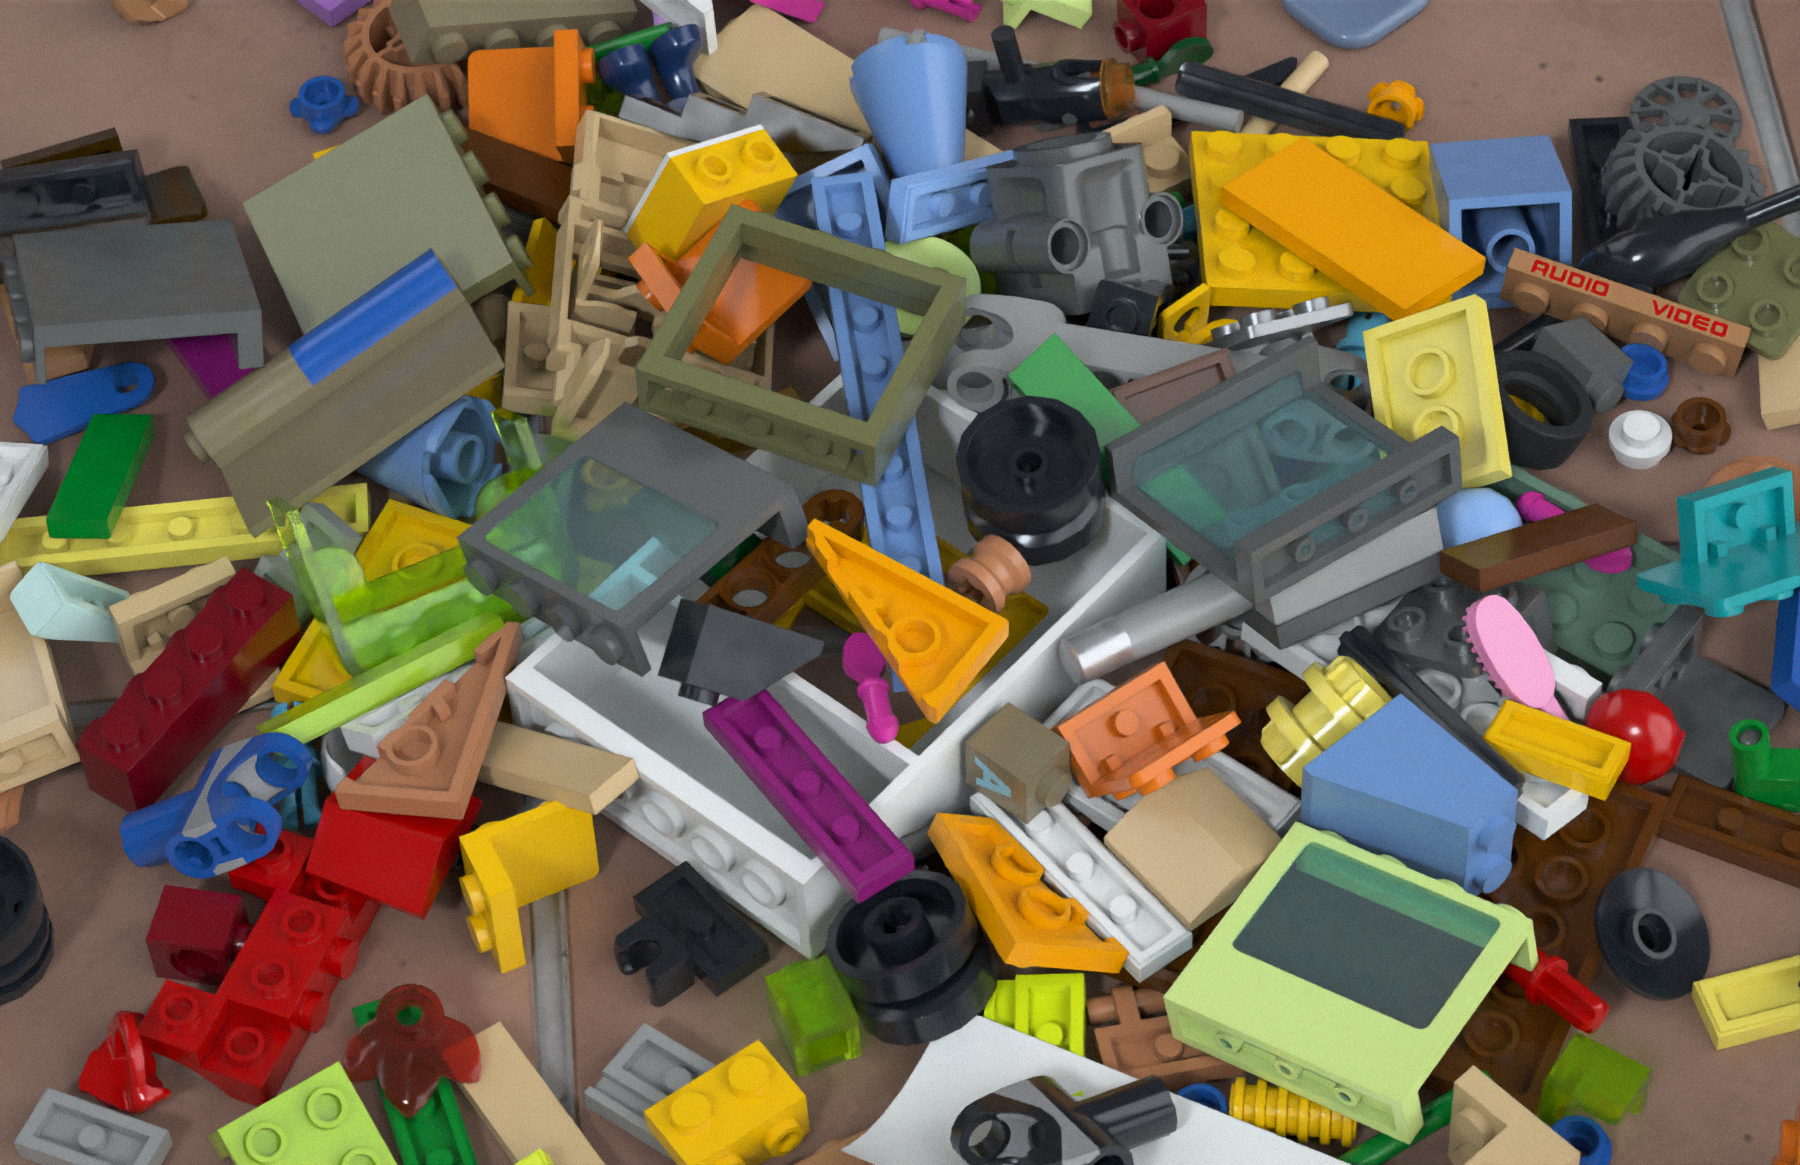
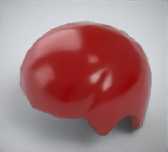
M1627 688L1615 690L1611 693H1603L1590 707L1583 725L1632 743L1629 759L1617 781L1637 786L1662 778L1680 760L1679 754L1686 737L1685 731L1679 728L1671 709L1650 692Z

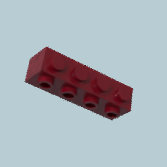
M243 567L226 585L216 588L198 615L185 628L177 630L168 640L164 651L144 672L136 674L126 685L122 696L102 717L92 720L85 728L76 746L89 789L129 813L154 804L246 704L248 699L291 655L302 638L293 594Z

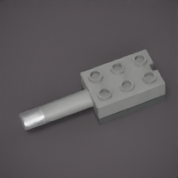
M1367 461L1363 464L1346 466L1339 470L1334 477L1309 488H1299L1286 493L1280 501L1252 513H1242L1233 516L1227 520L1225 525L1203 534V538L1219 550H1231L1234 548V541L1365 469L1372 465V463ZM1433 505L1257 606L1253 605L1211 572L1206 573L1061 639L1058 645L1061 663L1069 678L1074 683L1083 685L1236 616L1278 649H1285L1445 576V574L1440 572V551L1444 548L1437 509Z

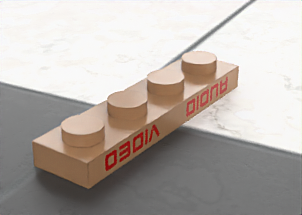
M1514 248L1508 263L1499 299L1511 302L1520 310L1531 314L1543 313L1563 321L1585 317L1604 335L1630 344L1642 343L1652 346L1661 352L1662 355L1686 362L1699 372L1710 375L1720 374L1732 379L1735 377L1752 329L1518 248Z

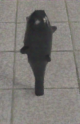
M1800 184L1745 206L1689 209L1660 216L1651 206L1643 208V219H1638L1625 226L1588 251L1579 261L1576 268L1653 294V289L1697 270L1717 251L1737 237L1754 228L1799 211Z

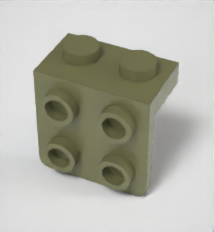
M1773 221L1752 229L1728 243L1702 264L1678 294V303L1752 328L1745 347L1767 359H1781L1800 335V238L1789 233Z

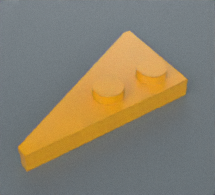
M815 518L807 526L806 546L925 717L937 725L1009 636L1008 620Z

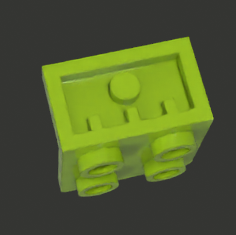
M339 1061L208 1136L219 1158L222 1160L230 1156L234 1165H397Z

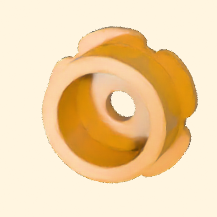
M1393 80L1391 84H1387L1384 81L1379 82L1372 87L1368 94V99L1371 101L1367 108L1368 113L1402 122L1405 125V133L1413 128L1415 121L1418 122L1422 119L1425 109L1423 100L1420 97H1416L1415 88L1402 80ZM1391 102H1398L1401 108L1394 107Z

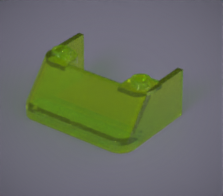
M503 407L491 411V415L512 471L490 479L480 488L474 504L477 521L544 467L526 417ZM552 488L547 490L486 540L577 591L580 590L582 571ZM279 496L267 500L300 591L340 666L352 677L486 611L502 617L504 624L507 621L519 622L521 624L528 620L518 614L508 602L493 594L485 596L472 586L464 573V565L467 562L460 545L367 582L359 561L347 550L337 546H324L313 550L302 518L296 507Z

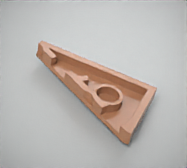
M507 621L498 632L490 634L474 650L477 662L454 684L444 679L409 714L408 720L402 727L391 731L377 745L380 757L356 781L344 777L337 784L334 793L340 809L463 820L507 692L505 677L515 669L524 642L519 622Z

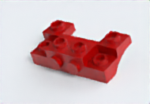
M258 822L254 833L266 834L264 826ZM283 829L273 850L265 856L228 872L232 888L254 895L268 903L216 994L214 995L166 979L138 1027L143 1049L176 1061L216 1085L229 1097L257 1107L275 1098L310 1033L315 1034L319 1032L324 1025L329 1012L330 997L340 979L346 980L352 974L359 956V945L382 905L308 876L305 868L314 839Z

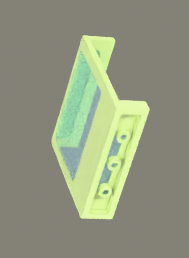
M1296 821L1164 995L1163 999L1172 1036L1182 1043L1410 1145L1424 1125L1418 1090L1509 962L1531 972L1537 965L1538 955L1533 921L1510 905L1493 904L1465 892L1464 889L1450 880L1433 879L1407 868L1401 861L1390 855L1373 854L1348 843L1335 832L1329 830L1318 831Z

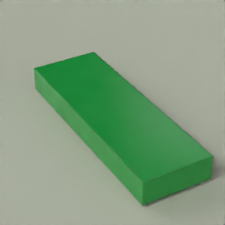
M153 414L92 415L47 515L46 524L49 538H111L156 433Z

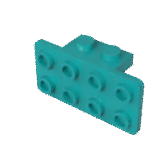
M1773 466L1677 497L1681 559L1637 574L1639 590L1659 595L1660 601L1666 604H1690L1704 608V613L1711 617L1739 615L1744 612V605L1759 600L1774 601L1793 596L1794 589L1800 587V521L1795 522L1792 470Z

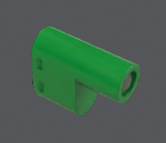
M1744 719L1735 723L1729 732L1735 793L1788 812H1800V749L1771 748L1769 729L1759 720Z

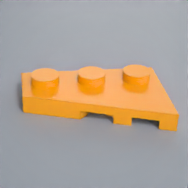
M937 812L927 834L943 859L946 868L959 884L970 908L977 916L995 946L998 955L1005 964L1021 968L1038 966L1107 973L1120 972L1130 952L1115 937L1106 938L1103 942L1085 925L1090 913L1074 897L1063 899L1052 892L1040 880L1045 868L994 818Z

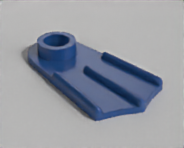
M124 362L46 381L47 384L37 385L36 383L23 386L19 389L18 404L13 422L15 426L19 427L29 436L34 444H43L45 446L85 430L93 414H119L142 405L154 391L155 378L152 371L146 365L139 362ZM127 386H137L131 392L121 393V390Z

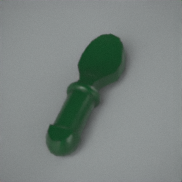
M1203 37L1185 38L1174 43L1158 61L1149 56L1145 58L1144 62L1117 72L1112 70L1110 72L1112 80L1141 87L1151 83L1157 85L1161 82V78L1178 73L1184 61L1190 60L1202 64L1212 57L1214 51L1208 39Z

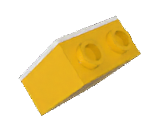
M761 124L666 153L623 231L636 249L647 242L675 261H678L724 218L731 204L739 205L743 200L750 199L757 203L764 212L774 216L798 174Z

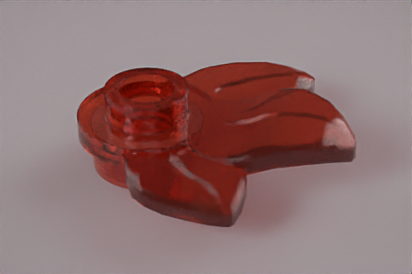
M404 984L387 992L378 1004L376 1019L356 1030L350 1037L344 1051L343 1060L344 1071L350 1082L359 1083L379 1078L380 1086L387 1100L406 1118L414 1117L424 1107L437 1087L440 1076L459 1083L475 1084L479 1082L482 1069L480 1050L471 1029L466 1024L445 1016L443 1005L438 996L429 988L419 984ZM410 1006L420 1009L422 1017L416 1024L406 1026L398 1022L397 1017L402 1009Z

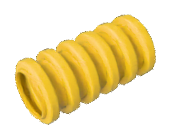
M1236 1077L1235 1083L1231 1085L1229 1116L1286 1139L1287 1136H1298V1143L1307 1144L1309 1137L1319 1138L1320 1145H1329L1331 1139H1341L1342 1146L1351 1147L1352 1141L1356 1140L1357 1121L1280 1086H1268L1267 1080L1259 1078L1257 1085L1247 1084L1246 1077Z

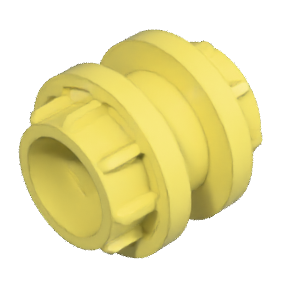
M1338 656L1327 667L1314 661L1302 673L1311 691L1298 704L1294 705L1291 701L1279 695L1266 707L1271 721L1262 729L1260 742L1274 762L1301 789L1302 773L1305 765L1393 699L1374 677L1348 656Z

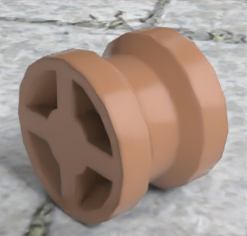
M993 534L986 535L976 544L974 555L970 559H959L947 572L949 584L954 592L996 614L1005 606V597L1009 594H1020L1031 582L1030 569L1020 552L1011 543Z

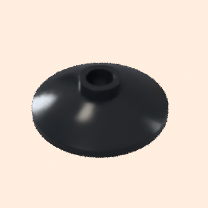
M1649 868L1626 870L1613 877L1603 887L1595 906L1594 929L1600 952L1616 978L1634 993L1655 1001L1675 1000L1693 991V982L1702 980L1708 968L1710 939L1703 914L1689 892L1672 877Z

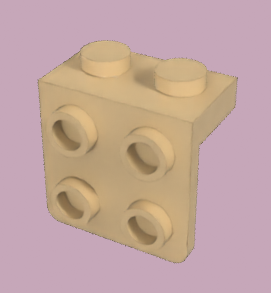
M227 556L206 565L194 567L183 575L146 591L134 593L127 599L108 607L121 653L134 676L144 672L164 651L170 637L177 630L185 628L205 607L212 592L219 586L226 585L236 574ZM279 667L237 713L274 697L272 684L281 672Z

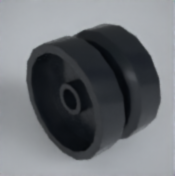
M1024 396L1000 401L981 412L962 433L956 454V464L968 530L977 543L986 535L993 534L1002 537L1020 552L1029 566L1062 561L1087 546L1102 525L1106 508V495L1102 478L1101 452L1096 432L1079 410L1057 399Z
M915 870L859 904L852 898L842 906L828 927L825 950L842 986L848 991L853 1006L866 1031L883 1043L910 1046L936 1041L957 1031L985 1008L997 988L999 965L981 927L978 925L959 884L942 873Z

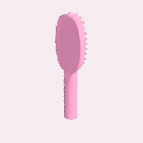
M1498 595L1485 596L1472 603L1470 607H1467V615L1462 617V621L1466 622L1467 626H1464L1462 631L1469 633L1470 637H1467V642L1474 645L1471 648V652L1478 654L1479 657H1477L1476 661L1484 664L1482 671L1490 674L1488 680L1496 682L1495 688L1502 690V696H1508L1511 701L1570 721L1553 696L1555 678L1547 655L1533 630L1521 614L1505 598Z

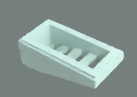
M38 561L12 590L10 600L32 636L52 640L119 643L108 607L127 599L130 594L128 591Z

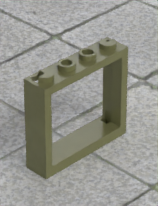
M731 204L635 368L639 409L876 487L966 321V278L951 274L942 268L928 267L894 256L883 249H872L837 238L823 230H812L778 219L766 212H756ZM740 258L924 316L867 422L681 361ZM665 387L672 389V392L665 390ZM856 450L863 452V455L856 453Z

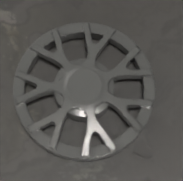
M1672 76L1652 82L1636 95L1632 102L1629 116L1630 129L1633 130L1641 125L1640 118L1642 117L1663 118L1667 116L1676 125H1680L1688 117L1694 127L1700 129L1707 128L1709 122L1731 125L1730 133L1713 127L1712 133L1721 138L1733 136V147L1738 142L1742 126L1740 109L1731 95L1719 85L1717 86L1699 77ZM1678 91L1695 92L1696 96L1693 99L1681 98ZM1661 95L1669 103L1661 105L1651 99ZM1712 99L1720 107L1708 109L1704 103Z

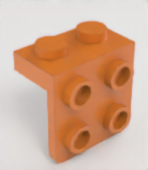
M578 29L554 30V47L490 49L472 52L468 58L469 128L558 163L574 164L577 125L586 110L595 111L594 105L587 106V84L595 83L596 79L594 49L585 47Z
M745 199L737 205L752 211L764 212L757 203L750 199ZM722 220L678 261H675L647 242L643 243L628 258L642 278L636 284L638 290L653 307L661 312L664 310L666 313L669 312ZM740 258L687 352L694 354L697 350H700L724 366L729 365L810 289L812 280Z
M1162 661L1149 666L1054 725L1050 730L1070 742V768L1087 798L1112 794L1116 801H1120L1136 792H1139L1140 796H1145L1163 787L1176 777L1172 767L1183 763L1191 757L1194 762H1198L1220 751L1230 743L1225 733L1236 727L1241 721L1235 710L1196 718L1166 663Z

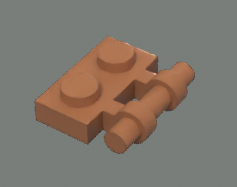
M1131 984L1110 987L1109 995L1086 999V1016L1089 1026L1116 1021L1117 1024L1094 1029V1044L1098 1060L1104 1066L1139 1080L1155 1075L1162 1080L1168 1089L1244 1075V1070L1174 1039L1167 1015L1141 1020L1140 1016L1166 1011L1163 999L1165 994L1143 988L1133 990Z

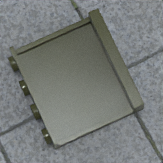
M428 93L242 203L304 335L430 248H433L449 269L470 304L513 278L528 297L536 293L525 270L534 266L531 257L516 234L510 237L507 236L503 228L511 224L512 221L494 191L486 195L482 185L489 182L490 178L484 166L472 149L465 153L461 146L462 143L469 140L464 127L451 108L441 113Z

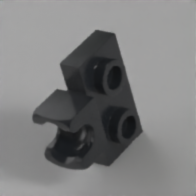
M684 861L633 896L635 911L641 919L619 933L614 941L615 959L620 971L624 975H632L640 969L647 967L645 971L646 980L651 990L650 1002L654 1007L666 1005L695 984L694 976H697L718 997L770 960L768 944L687 861Z

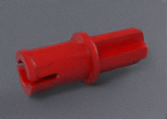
M1536 947L1538 963L1532 972L1509 962L1502 974L1508 976L1525 991V998L1532 1005L1545 1003L1570 1024L1586 1034H1592L1598 1030L1601 1023L1607 1018L1609 1014L1608 1003L1568 973V963L1561 956L1551 957Z

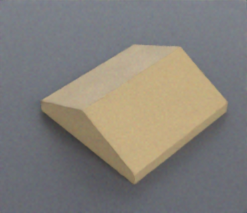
M1207 767L1176 776L1163 787L1142 796L1104 836V845L1192 931L1237 900L1282 839Z

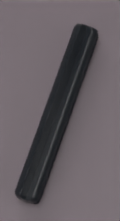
M1190 60L1184 61L1180 66L1175 83V91L1180 95L1243 110L1245 114L1323 137L1348 136L1351 138L1392 140L1404 138L1405 125L1402 122Z
M1358 625L1350 632L1345 631L1340 636L1339 641L1341 644L1337 649L1339 656H1348L1355 660L1375 678L1393 699L1400 693L1514 786L1518 790L1517 800L1523 794L1522 787L1525 783L1524 775L1366 627Z

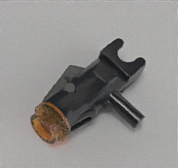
M1009 25L999 26L991 33L1000 68L989 70L986 60L967 62L966 129L977 136L993 135L995 124H1029L1039 132H1046L1074 125L1077 122L1110 120V118L1119 117L1121 111L1133 110L1135 82L1132 67L1129 63L1117 64L1115 58L1103 60L1071 58L1033 65L1030 63L1024 64L1015 31Z

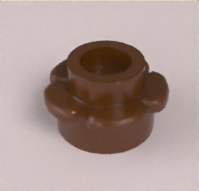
M1705 397L1687 399L1678 406L1671 416L1673 424L1670 426L1672 442L1677 447L1683 448L1691 454L1707 455L1714 453L1717 446L1725 445L1731 436V427L1726 422L1724 408L1712 399Z

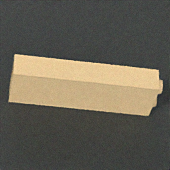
M755 3L739 17L731 19L723 30L716 35L718 50L711 55L702 50L693 64L696 83L701 93L744 110H748L754 93L766 92L872 134L850 90L849 77L852 78L853 76L851 66L854 60L767 7ZM966 129L964 161L1004 152ZM873 137L871 144H875L891 180L895 179L875 138ZM852 150L803 153L782 152V154L799 176ZM977 224L932 237L945 240L966 254L970 250V238Z

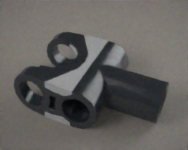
M1042 1075L1003 1087L966 1106L957 1116L952 1126L950 1141L952 1148L970 1165H1134L1132 1153L1129 1150L1175 1132L1177 1114L1168 1088L1155 1075L1080 1101L1074 1099L1054 1078ZM992 1120V1126L987 1136L978 1144L969 1146V1139L973 1131L985 1121Z

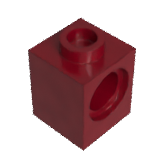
M1117 0V21L1113 23L1115 39L1121 50L1126 54L1132 53L1139 63L1144 62L1145 58L1149 56L1158 61L1178 41L1190 37H1203L1207 39V4L1203 0Z
M164 885L145 939L156 976L220 986L255 924L249 923L242 895Z

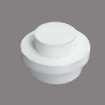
M1634 410L1619 415L1612 422L1609 429L1608 442L1615 457L1621 464L1632 469H1648L1657 465L1669 452L1672 443V431L1669 424L1659 415L1649 411Z

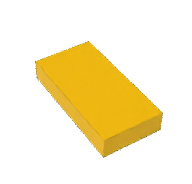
M1505 699L1483 736L1518 770L1606 801L1629 759L1632 744L1509 699Z

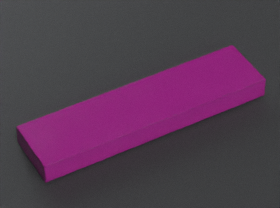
M766 688L745 701L728 697L717 703L716 707L712 706L702 712L704 727L858 904L915 870L914 855Z

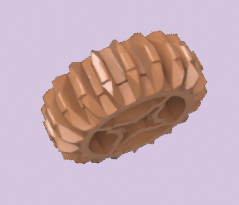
M374 0L372 8L358 9L356 22L347 24L348 33L346 35L347 40L344 41L343 57L348 80L352 83L353 90L358 91L364 104H374L380 115H383L393 110L397 112L406 104H410L428 93L442 113L454 105L468 108V60H460L450 64H440L438 62L412 64L389 12V7L393 0Z

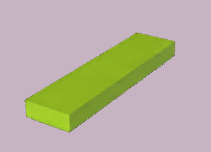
M486 611L255 727L259 735L280 732L288 734L299 740L302 744H305L476 658L474 650L490 634L498 632L504 627L503 619L490 611Z

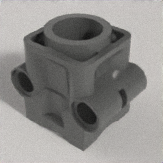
M1110 132L1064 135L1015 147L1012 149L1013 160L986 167L994 218L985 219L974 228L970 238V254L973 262L980 270L986 273H996L999 295L1045 301L1057 306L1064 315H1082L1091 312L1098 283L1104 278L1113 279L1135 287H1139L1151 279L1173 285L1167 246L1174 243L1181 233L1183 212L1180 203L1173 195L1167 192H1150L1143 144L1141 142L1112 143Z

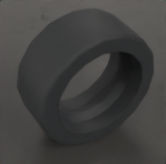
M1524 350L1502 352L1495 357L1510 461L1518 466L1535 470L1558 468L1569 459L1591 429L1594 412L1590 398L1573 375L1560 364L1545 356ZM1509 395L1516 396L1532 404L1547 418L1551 425L1544 424L1528 416L1514 404Z

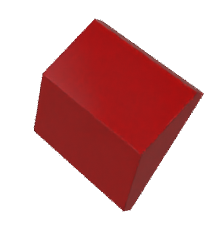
M364 755L346 777L356 781L376 759ZM334 790L325 800L305 868L306 874L317 880L425 920L461 848L459 837L469 833L483 805L481 799L471 795L463 820L340 809Z

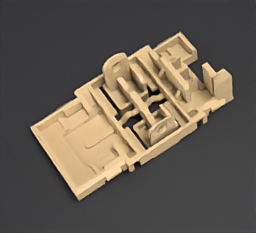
M592 110L585 111L576 128L570 195L558 214V223L561 224V227L556 237L547 347L551 351L546 358L545 366L547 370L556 372L554 376L552 405L557 406V412L552 419L551 436L576 442L625 401L639 408L635 368L652 339L635 336L636 318L652 322L654 337L667 313L665 310L661 312L653 307L640 293L636 283L599 275L597 271L601 267L634 278H641L628 260L637 249L623 229L666 153L697 144L694 141ZM572 259L577 260L573 269ZM774 323L727 366H724L700 350H697L694 354L686 351L681 361L771 390ZM752 365H753V373L750 372V369H751ZM665 387V390L672 392V389ZM650 413V414H652V415H654V416H656V417H658V418H660V419H662V420H664V421H666V422H668V423H670V424H672V425H674V424L677 422V421H674V420H671V419H668V418H665V417H662V416H659V415ZM757 448L730 454L745 461Z

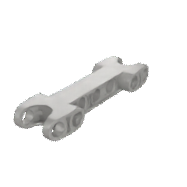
M975 294L966 297V317L981 315L987 317L993 323L981 331H970L963 327L961 328L954 344L966 352L959 354L951 361L947 369V390L957 404L977 412H983L1000 401L1022 397L1005 378L1054 333L1107 390L1222 348L1066 324V318L1062 310L1054 304L1045 301L1015 296ZM1276 341L1270 343L1260 350L1259 354L1228 350L1236 374L1290 346L1295 341ZM1318 345L1321 382L1361 408L1371 398L1367 362L1352 353ZM979 372L990 378L992 382L982 388H970L963 385L959 381V377L965 373ZM1342 374H1351L1362 380L1358 387L1351 390H1340L1330 384L1333 378ZM1309 404L1296 405L1257 427L1267 455L1272 459L1285 463L1342 469L1352 464H1363L1371 460L1377 452L1364 442L1355 447L1337 445L1334 441L1341 435L1349 432Z

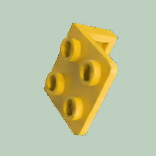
M557 800L552 802L545 801L537 808L502 821L485 823L475 831L459 837L465 869V876L460 877L459 882L465 901L472 913L466 916V921L478 952L481 954L490 950L501 974L526 965L517 908L592 879L598 874L599 863L592 814L569 808Z

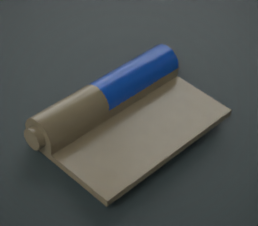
M430 248L264 362V367L255 368L188 414L186 420L190 429L183 433V437L203 464L213 459L221 469L248 531L256 538L506 366L461 287L433 248Z

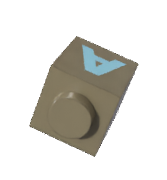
M1010 702L1005 704L964 742L966 783L1026 824L1034 819L1045 807L1052 808L1056 806L1070 788L1072 781L1070 774V742Z

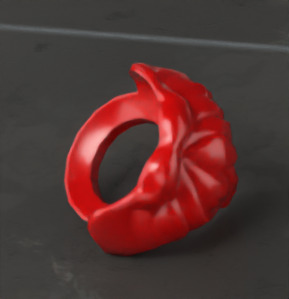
M121 1010L111 1020L108 1027V1037L101 1043L98 1049L93 1050L88 1055V1061L79 1077V1091L83 1094L91 1095L97 1101L116 1111L140 1115L167 1099L172 1093L170 1089L163 1088V1083L155 1075L156 1060L152 1051L142 1048L138 1027L145 1016L139 1012Z

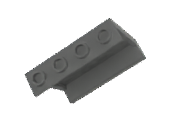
M231 219L12 234L14 256H3L5 291L8 293L10 314L14 320L15 337L19 341L21 363L33 364L37 385L47 384L44 349L47 347L228 334L239 369L264 367L262 309Z

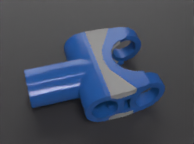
M270 732L250 737L216 750L211 754L194 789L130 812L122 819L120 834L126 855L137 867L145 866L151 868L169 861L179 872L199 879L217 876L265 856L273 850L283 829L282 819L278 811L272 806L282 798L294 793L297 788L304 784L313 766L310 752L299 740L280 732ZM268 753H280L289 757L297 768L289 769L282 767L272 760ZM258 822L264 826L266 834L254 833Z

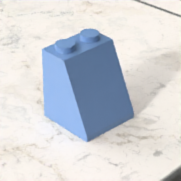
M1549 135L1429 144V169L1441 228L1486 257L1483 274L1453 293L1451 302L1476 294L1486 301L1487 309L1516 307L1511 302L1499 299L1506 269L1514 248L1572 267V189Z
M1400 693L1303 767L1300 823L1318 831L1329 830L1335 832L1354 846L1376 855H1390L1401 861L1409 869L1436 880H1450L1459 885L1465 892L1477 896L1482 891L1488 894L1496 890L1506 880L1511 871L1513 834L1516 829L1515 815L1518 790Z

